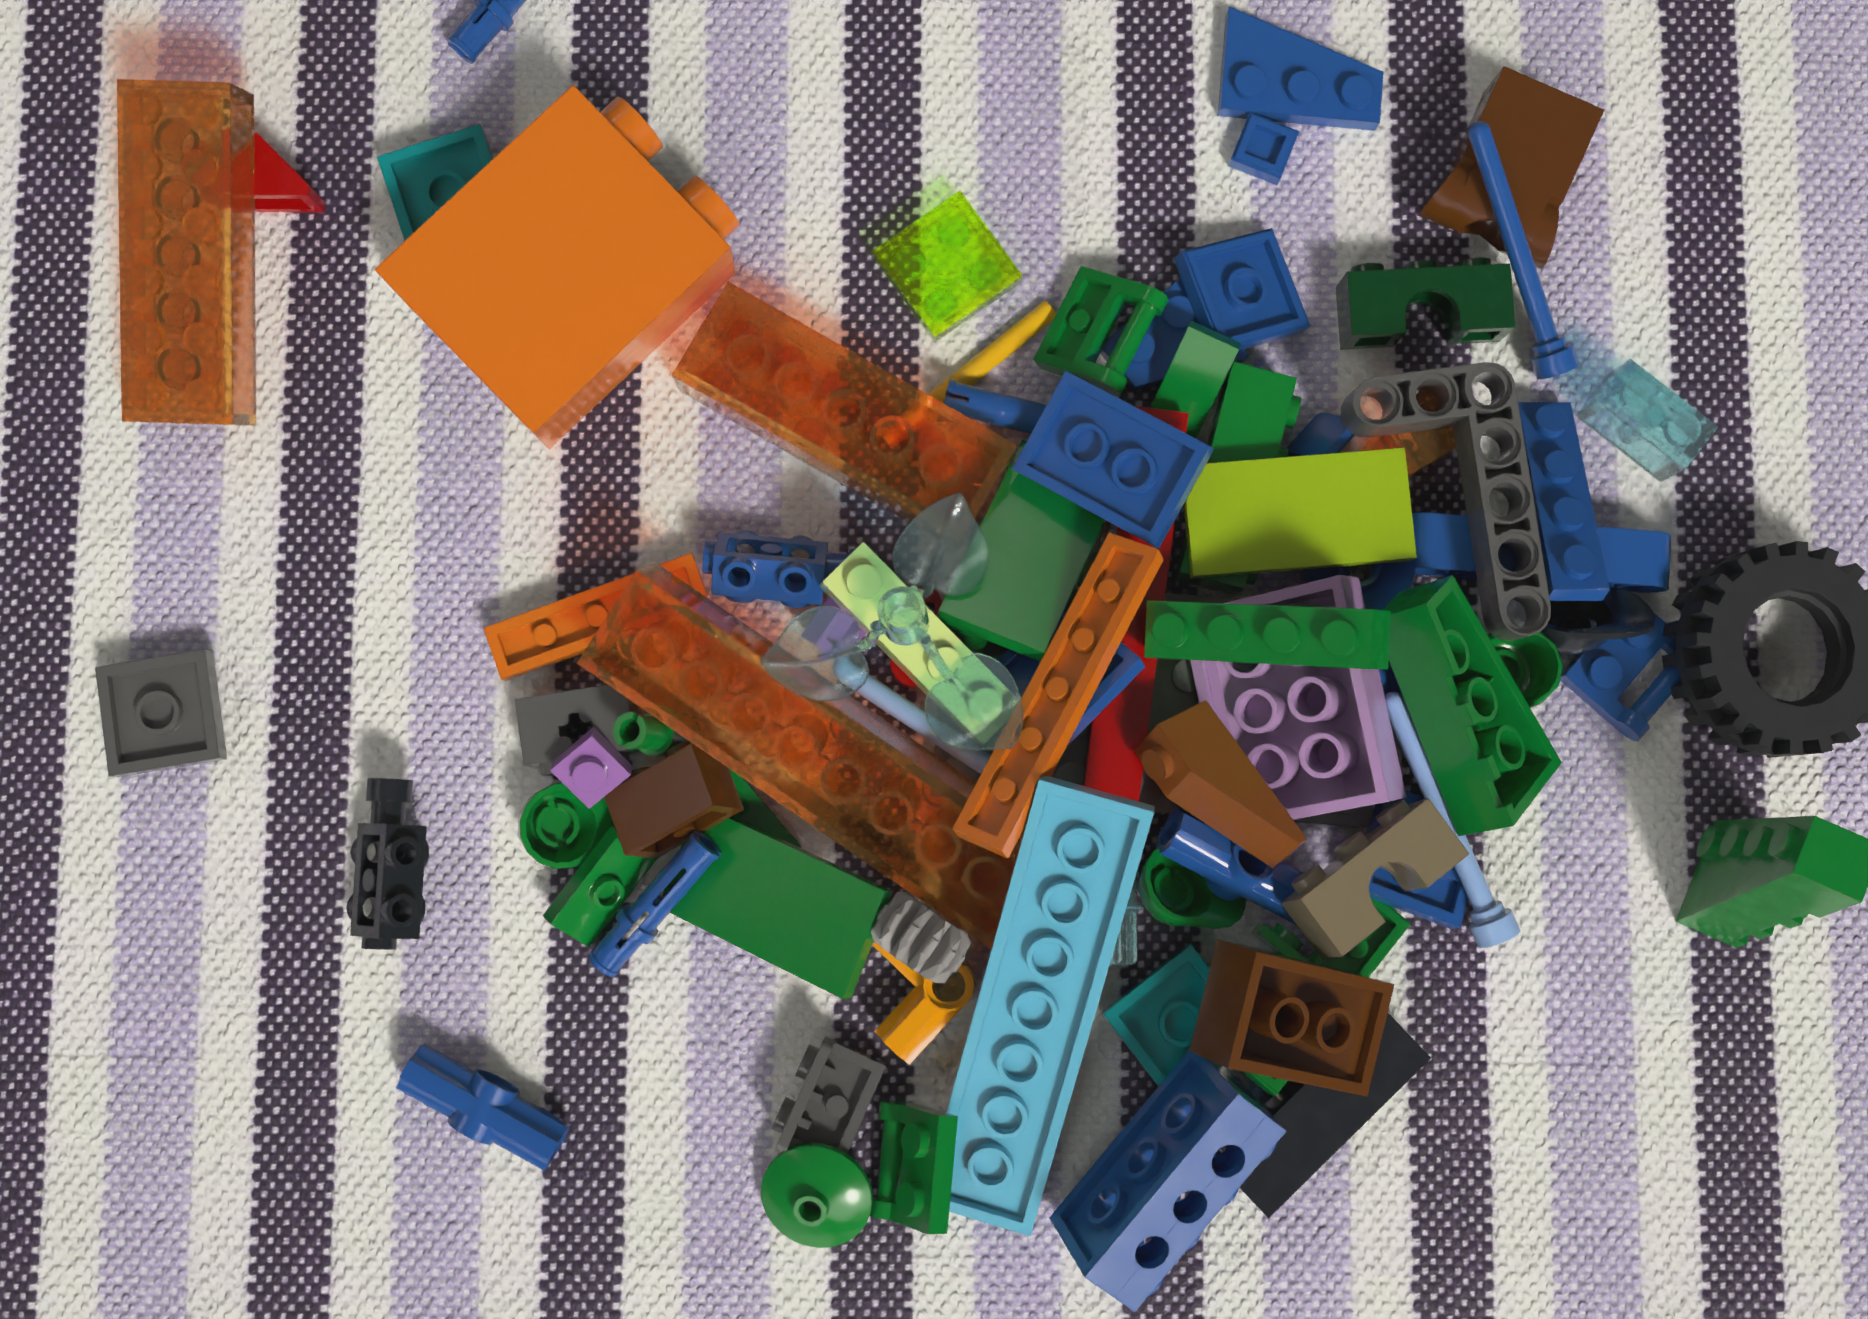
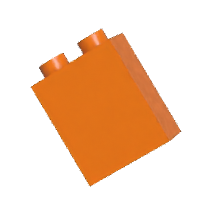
M574 85L563 93L374 269L420 319L549 450L735 275L732 249L725 239L740 225L727 204L702 179L694 175L676 191L648 162L663 148V145L650 125L628 102L617 96L599 112Z

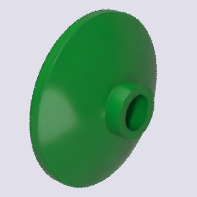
M801 1143L787 1148L786 1152H780L768 1165L761 1183V1200L768 1218L783 1235L802 1245L828 1248L844 1244L861 1232L871 1213L873 1193L865 1171L846 1152L827 1144ZM812 1201L816 1203L820 1207V1209L812 1208L808 1206L805 1202Z

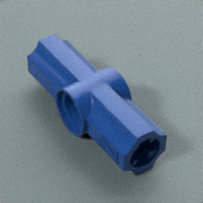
M1181 807L1176 808L1169 814L1167 821L1159 831L1155 845L1161 855L1205 877L1208 887L1219 898L1233 901L1243 897L1296 925L1281 902L1295 892L1291 883L1303 872L1284 862L1271 868Z
M425 1043L420 1045L415 1054L409 1059L396 1089L404 1092L405 1095L413 1097L424 1105L447 1116L448 1124L462 1135L487 1145L495 1143L543 1171L548 1168L559 1151L571 1126L562 1118L560 1119L546 1109L520 1097L519 1089L507 1080L486 1070L476 1069L474 1071Z

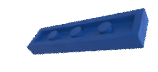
M1518 402L1550 601H1602L1610 588L1571 402Z

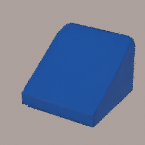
M1319 413L1315 415L1287 447L1288 455L1293 457L1340 453L1355 435L1344 427L1340 416Z

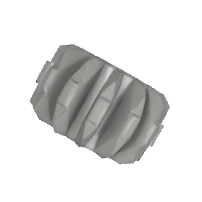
M897 892L888 904L885 903L876 917V923L870 931L874 942L879 944L882 949L907 965L911 970L916 971L934 983H945L953 972H957L965 960V954L971 945L968 934L908 892Z

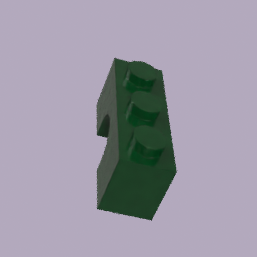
M1490 258L1466 259L1459 262L1458 266L1438 267V263L1433 260H1421L1406 264L1404 269L1384 270V265L1381 263H1364L1352 267L1351 271H1347L1335 287L1340 350L1394 347L1406 334V307L1415 304L1429 306L1439 313L1445 325L1446 345L1500 342L1516 328L1510 263L1492 264Z

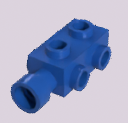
M750 530L739 531L736 534L719 532L717 542L705 541L702 572L703 574L712 575L711 595L725 596L728 600L738 603H748L760 599L780 601L783 605L792 608H803L811 604L822 605L824 591L819 585L855 549H850L849 554L828 552L829 542L813 541L811 538L803 535H797L788 539L759 536ZM741 544H748L754 548L755 552L742 553L736 547ZM796 549H802L810 557L807 559L795 558L791 555V552Z

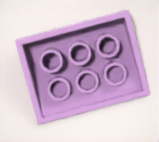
M1337 575L1225 603L1366 609L1359 578L1345 575ZM1190 660L1199 703L1205 700L1209 703L1293 820L1406 798L1379 669Z

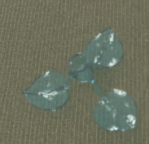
M960 493L948 496L929 506L913 519L901 533L893 551V565L895 573L901 581L911 586L894 587L883 594L877 608L879 620L873 621L870 624L871 630L865 639L860 641V628L852 615L835 606L823 605L808 609L796 616L786 626L775 644L761 658V665L765 671L785 689L812 700L836 701L852 695L866 683L869 667L861 652L871 649L880 635L885 634L890 641L902 646L913 645L918 642L938 672L945 679L935 684L929 690L925 701L926 720L937 738L953 748L977 751L1011 749L1018 743L1023 725L1021 697L1014 678L1007 668L990 656L974 653L964 657L953 672L931 641V637L927 634L929 616L924 598L930 597L933 588L944 595L950 596L960 595L969 591L982 579L988 565V547L985 537L972 516L965 498Z

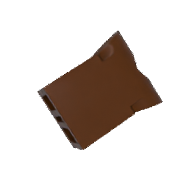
M1503 66L1483 92L1446 176L1447 178L1417 216L1456 233L1480 235L1499 252L1507 255L1468 137V130L1473 123L1478 121L1485 122L1491 129L1535 266L1538 269H1542L1548 261L1555 242L1559 221V207L1565 199L1604 109Z

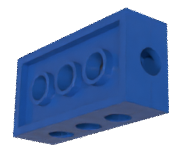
M1188 1051L1049 1219L1083 1276L1136 1312L1146 1298L1158 1290L1164 1277L1182 1255L1198 1242L1203 1230L1223 1206L1229 1204L1235 1198L1239 1187L1260 1162L1271 1155L1277 1142L1285 1134L1286 1130L1238 1077L1222 1065ZM1228 1145L1226 1150L1217 1156V1151L1223 1146ZM1190 1191L1187 1197L1181 1200L1180 1195ZM1153 1236L1151 1240L1144 1245V1239Z

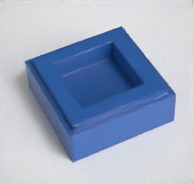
M1249 112L1228 167L1278 185L1299 131Z

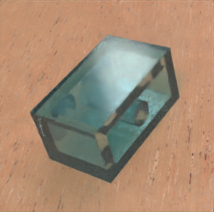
M1632 359L1627 360L1610 372L1575 415L1659 482L1685 470L1718 428L1716 424Z

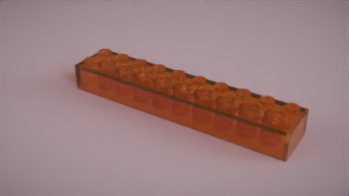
M655 561L636 570L577 664L992 949L1025 828L1009 858L958 837L952 828L976 784L975 781Z

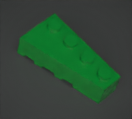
M1453 575L1401 591L1383 609L1391 611L1389 662L1457 835L1463 836L1514 826L1562 762Z
M1817 816L1717 820L1713 826L1705 830L1700 838L1697 847V855L1700 857V860L1675 922L1732 947L1739 948L1747 945L1749 935L1760 940L1772 936L1775 925L1781 924L1791 929L1802 925L1803 919L1808 914L1820 918L1859 904L1863 901L1868 888V838Z

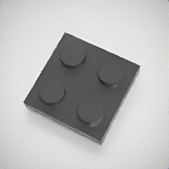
M202 649L95 667L108 777H124L227 759L213 651Z

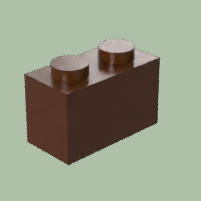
M694 741L677 744L666 751L665 759L651 767H641L632 770L631 775L622 784L604 796L624 855L658 858L687 842L694 831L697 830L703 833L744 810L722 749L697 745Z

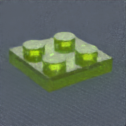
M961 191L949 197L872 251L873 259L934 342L940 340L1019 285L1023 279L1019 269Z

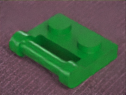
M1081 266L1033 360L1042 370L1061 376L1067 371L1111 395L1119 397L1128 381L1124 375L1154 316H1161L1169 298L1155 287ZM1125 304L1134 305L1135 308L1106 365L1096 364Z
M880 1100L879 1119L884 1120L877 1196H873L870 1216L891 1220L928 1235L947 1234L958 1116L911 1102Z

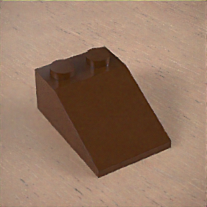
M1217 939L1189 1051L1229 1069L1368 1096L1395 984L1271 951Z

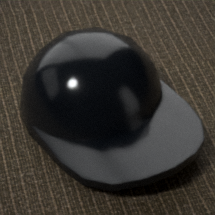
M1609 587L1610 590L1602 601H1550L1551 616L1547 626L1541 632L1556 644L1558 652L1575 655L1589 652L1605 643L1607 639L1632 638L1647 634L1655 629L1656 616L1651 607L1639 595L1622 588Z

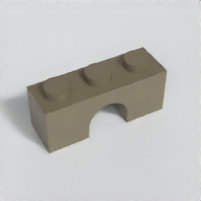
M1429 798L1409 804L1404 799H1400L1389 805L1375 817L1380 825L1366 836L1362 831L1350 836L1334 849V853L1338 858L1326 868L1322 869L1320 865H1316L1302 873L1291 883L1295 892L1282 901L1281 904L1321 959L1344 956L1385 923V920L1373 905L1369 894L1370 880L1378 867L1392 874L1406 892L1428 888L1470 854Z

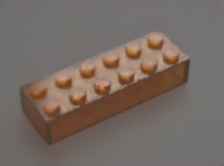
M117 79L122 421L256 426L255 196L253 195L255 175L254 94L229 82Z
M729 281L671 375L679 391L959 551H961L1000 484L1016 452L1017 445Z

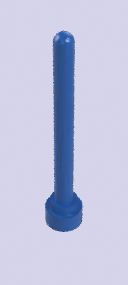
M1475 122L1468 130V137L1536 339V343L1532 345L1534 354L1530 357L1536 379L1555 377L1573 370L1580 363L1573 343L1566 342L1564 334L1558 335L1491 129L1485 122Z

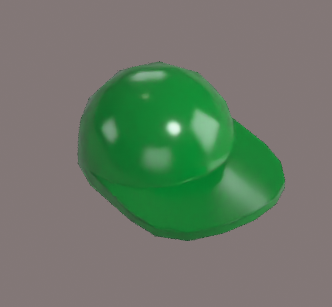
M560 782L549 785L534 793L527 800L518 816V838L526 852L538 863L555 869L572 868L582 865L611 826L615 828L605 797L589 809Z
M1159 849L1154 850L1139 869L1137 887L1142 904L1158 921L1173 927L1184 925L1221 929L1229 928L1242 919L1246 909L1245 898L1240 897L1233 901L1219 898L1210 890L1205 877L1161 855Z

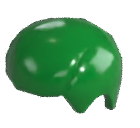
M1541 631L1513 641L1500 640L1491 633L1487 634L1529 707L1531 708L1543 703L1559 686L1563 664L1556 644Z

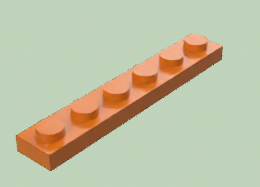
M1108 533L952 828L958 837L1009 858L1027 824L1039 778L1052 776L1164 560L1159 549Z

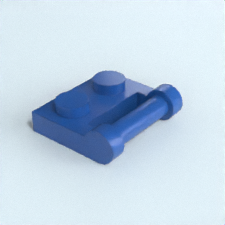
M1655 614L1654 630L1632 638L1607 639L1605 643L1595 649L1577 654L1562 671L1560 677L1562 683L1625 737L1639 742L1650 729L1647 722L1670 697L1671 687L1681 682L1678 667L1664 668L1630 709L1617 700L1660 649L1667 654L1675 653V639L1662 636L1666 622L1657 614Z

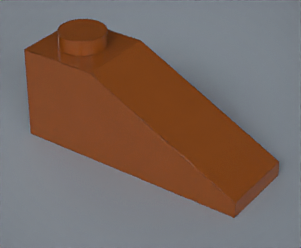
M1206 700L1157 724L1134 751L1142 762L1147 775L1156 782L1166 798L1271 868L1281 864L1307 840L1306 836Z

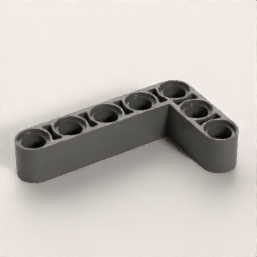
M1483 362L1377 376L1364 380L1344 399L1341 406L1340 417L1344 427L1350 433L1358 437L1370 438L1453 427L1485 626L1494 637L1505 641H1513L1539 633L1548 624L1551 616V605L1516 387L1512 374L1504 366L1497 363ZM1472 382H1480L1489 389L1491 393L1490 405L1482 404L1475 399L1471 391ZM1417 389H1425L1434 395L1437 402L1436 412H1428L1418 405L1416 400ZM1362 396H1370L1380 403L1382 407V418L1380 420L1371 419L1362 412L1360 406V398ZM1482 436H1488L1498 443L1500 449L1498 460H1492L1482 452L1480 447ZM1491 490H1496L1507 498L1509 507L1506 516L1496 513L1491 508L1489 503ZM1501 545L1510 547L1517 556V566L1514 572L1505 569L1499 562L1498 550ZM1510 600L1519 602L1525 609L1526 621L1521 628L1513 625L1508 618L1507 606Z

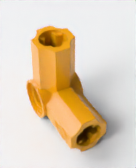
M874 942L872 946L915 986L874 1030L897 1056L910 1065L955 1015L969 1003L975 993L976 982L974 974L967 965L962 963L957 971L965 980V992L956 1001H945L936 993L934 982L911 970L907 965L895 959L893 955Z

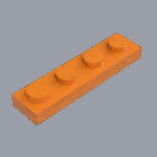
M692 553L489 625L483 629L501 680L508 681L708 609L712 605L695 557Z

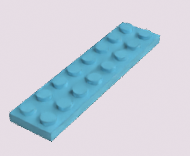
M1050 776L1039 778L946 1112L958 1116L949 1212L1031 1236L1154 815L1155 806Z

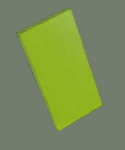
M1405 448L1206 463L1183 505L1191 579L1413 561L1417 558Z

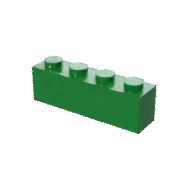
M1233 361L1222 384L1207 443L1214 451L1207 463L1288 457V449L1280 447L1285 427L1291 429L1294 427L1300 409L1301 397L1293 395L1297 378ZM1185 531L1173 580L1237 596L1245 589L1246 583L1255 584L1259 573L1191 579Z
M1147 601L1144 657L1355 669H1388L1391 611L1357 608Z

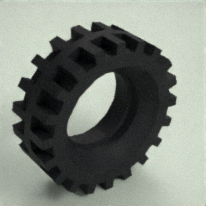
M1794 541L1783 545H1777L1776 542L1725 556L1713 561L1714 567L1698 571L1689 580L1695 587L1690 592L1678 594L1672 603L1673 607L1682 612L1679 620L1665 623L1662 635L1675 639V653L1662 655L1663 668L1678 667L1681 682L1671 687V695L1673 699L1688 697L1694 707L1684 716L1692 726L1707 724L1713 729L1708 740L1718 746L1733 744L1737 746V754L1745 756L1767 755V758L1824 753L1834 750L1832 744L1852 742L1860 737L1861 734L1856 726L1859 723H1868V589L1864 590L1858 583L1859 579L1866 572L1857 563L1839 567L1835 564L1839 554L1838 551L1829 547L1808 551V542ZM1777 598L1796 602L1809 611L1822 630L1827 651L1824 675L1815 690L1803 699L1791 702L1773 698L1759 687L1748 670L1743 650L1746 624L1753 612L1768 600Z

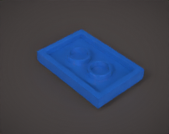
M1065 371L1012 469L1159 549L1214 449L1202 441Z

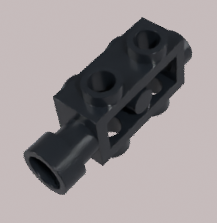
M367 778L366 801H371L370 823H358L357 838L351 846L350 854L355 863L353 894L350 896L346 907L347 914L351 919L350 936L362 937V949L392 950L396 949L397 939H419L420 924L425 915V901L422 896L424 867L429 858V846L426 840L427 826L405 825L406 803H412L414 780ZM373 843L376 853L370 861L367 857V848ZM369 898L372 909L370 914L365 916L363 905Z

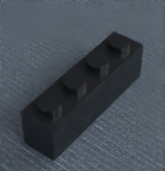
M1388 1013L1368 1096L1293 1081L1286 1087L1283 1086L1276 1096H1270L1266 1093L1259 1101L1285 1128L1286 1132L1277 1142L1271 1155L1260 1162L1239 1188L1269 1219L1431 1057ZM1228 1145L1220 1148V1151L1217 1153V1156L1221 1155L1226 1150Z

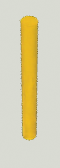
M1046 301L1040 303L878 433V435L892 451L942 410L950 379L973 386L1050 324L1056 315L1054 309Z

